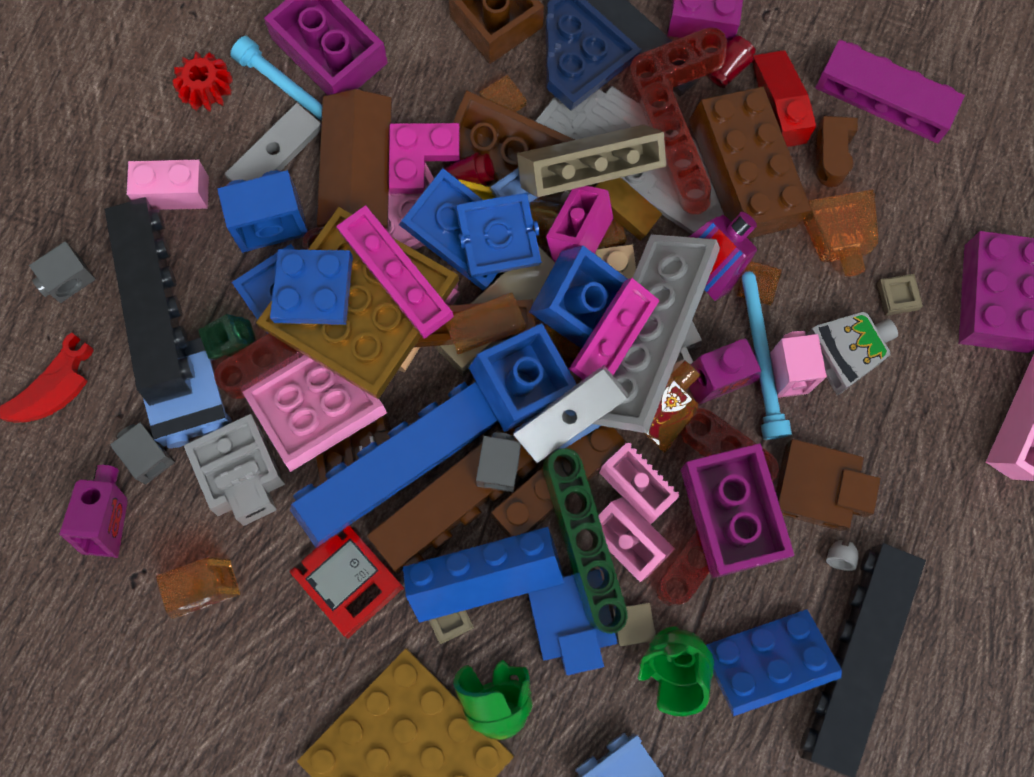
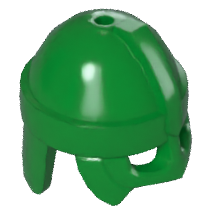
M676 626L667 627L651 639L649 648L640 663L638 680H648L652 676L659 682L657 708L661 712L673 716L694 715L701 712L709 702L714 658L703 640L695 633L681 630Z
M501 660L494 668L492 682L483 686L473 668L469 665L463 666L454 677L455 691L463 706L468 725L473 730L480 732L490 739L504 740L513 737L524 727L532 710L530 678L527 667L509 666L504 660ZM511 675H516L519 681L512 680Z

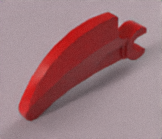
M73 333L67 335L62 343L61 352L45 371L19 395L0 406V419L13 423L30 422L50 416L64 408L87 384L88 380L78 374V366L81 361L90 358L94 349L84 343L79 350L75 351V346L81 339Z

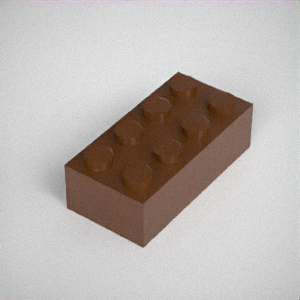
M764 87L702 99L699 102L689 122L724 216L732 222L740 212L749 214L757 223V227L748 235V239L795 228L812 209Z

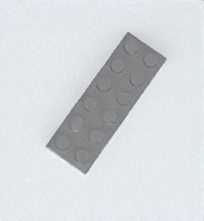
M650 235L633 279L660 301L613 375L628 393V399L593 424L648 434L718 256L720 247L716 239Z

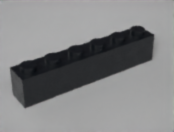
M146 197L105 208L136 389L149 406L192 394L190 379L195 378V372L190 358L185 357L184 348L189 346V342L183 326H179L178 317H181L183 313L177 296H173L172 287H176L177 284L172 268L167 266L166 258H170L171 254L166 239L161 237L160 230L165 229L162 215L159 209H152Z
M884 543L874 546L872 550L868 549L865 552L860 565V569L864 571L860 585L856 584L853 587L849 597V605L852 606L849 618L842 621L837 633V640L841 642L834 657L842 669V677L826 683L824 691L820 690L815 698L813 712L816 713L812 728H806L800 743V748L804 750L802 759L843 776L856 777L926 562L925 559Z

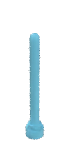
M243 36L236 41L231 49V58L241 66L255 67L322 121V104L262 57V52L259 50V45L248 36Z
M747 271L742 275V284L755 356L761 369L760 384L766 417H763L764 424L761 425L763 440L784 438L792 435L790 421L786 420L785 414L780 412L756 276L753 272Z

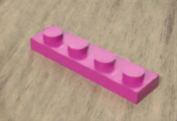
M366 205L336 226L342 237L424 339L454 317L451 309Z

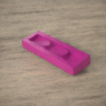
M633 278L625 280L569 370L584 380L605 365L611 374L614 375L660 300Z

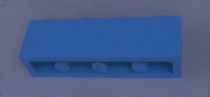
M549 527L403 567L406 598L419 623L564 583L558 552Z

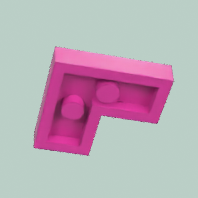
M459 123L390 124V194H423L425 191V161H460Z

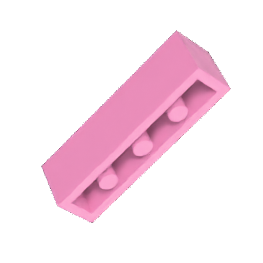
M1034 354L986 460L987 464L1012 480L1034 481Z

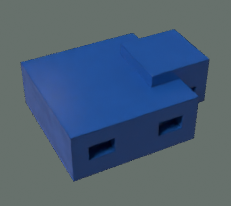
M600 569L588 572L587 581L592 588H597L603 583ZM574 575L563 577V584L527 593L542 661L561 657L565 676L604 667L600 648L618 644L615 633L602 632L590 625ZM606 604L602 606L598 614L599 620L603 625H608L612 622L609 605Z

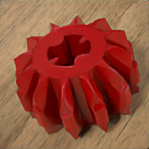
M195 51L194 59L192 60L182 57L184 67H174V74L177 78L173 80V86L178 92L180 100L184 104L189 103L195 111L204 105L205 109L210 112L212 104L215 102L223 106L224 101L221 96H231L232 90L229 85L233 83L231 73L227 71L226 63L221 58L216 60L210 51L203 58L197 51Z

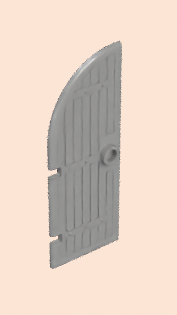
M611 86L607 93L600 89L571 111L554 97L536 120V122L575 140L643 124L663 131L668 124L667 121ZM676 128L671 135L664 132L666 167L621 178L663 213V216L690 234H693L708 221L724 215L697 141Z

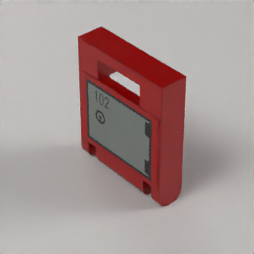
M350 526L342 530L347 535L344 540L336 534L315 548L301 561L308 570L304 575L297 567L289 571L347 639L404 589L401 583ZM375 583L382 593L358 615L354 616L346 607Z

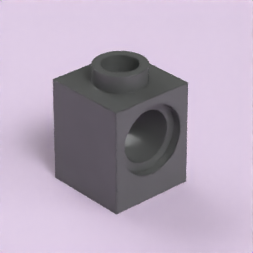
M66 241L29 265L37 276L32 280L36 288L44 297L51 295L59 303H62L96 280L78 253Z
M141 422L137 425L132 424L125 427L118 433L117 440L110 444L132 476L145 485L175 463L166 449L153 439L151 429Z
M496 432L492 434V437H483L476 478L477 487L514 492L521 443L514 441L515 437L513 435Z

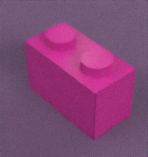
M583 186L571 190L546 236L554 262H556L561 251L582 245L595 254L613 220L608 190L592 186Z

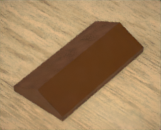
M358 89L323 97L317 213L318 228L325 227L338 207L353 215L366 205L382 226L388 229L391 97Z
M467 90L453 123H459L460 160L476 152H479L481 155L487 153L493 162L494 180L500 181L518 168L517 153L575 140ZM571 190L542 196L538 200L561 210Z

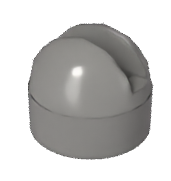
M843 540L833 543L828 551L827 564L844 571L855 570L858 562V550L852 542L849 543V546L842 545Z

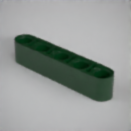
M568 448L559 449L545 458L543 474L585 614L590 625L595 629L609 634L617 633L626 625L628 619L627 608L580 456L574 450ZM559 456L565 457L571 465V470L567 477L559 476L554 470V460ZM569 493H575L581 499L582 506L576 514L570 513L565 507V498ZM583 529L589 531L593 538L592 546L586 551L579 549L576 544V536ZM597 566L602 570L604 579L599 587L592 588L587 581V575L591 568ZM610 604L615 610V617L610 624L603 625L599 620L598 614L602 606Z

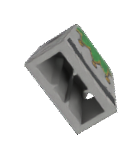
M860 312L811 328L806 335L818 334L827 379L836 395H839L891 355L886 343L898 337V330L893 321L888 318L874 325L866 312Z

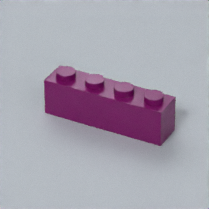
M840 39L815 89L937 144L950 130L965 95L955 91L949 85L934 82L925 78L917 71L905 69L894 64L886 57L876 56L861 49L855 43H847Z

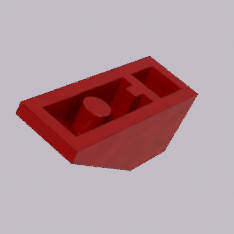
M786 51L753 55L754 60L752 63L758 87H764L787 147L807 144L816 128L809 95Z

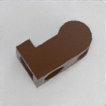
M823 116L817 126L816 174L818 180L823 185L828 187L839 186L852 170L853 158L848 152V144H850L858 131V118Z

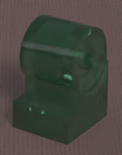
M226 314L198 330L208 359L217 360L224 355L229 356L231 359H238L253 354L259 349L250 320Z

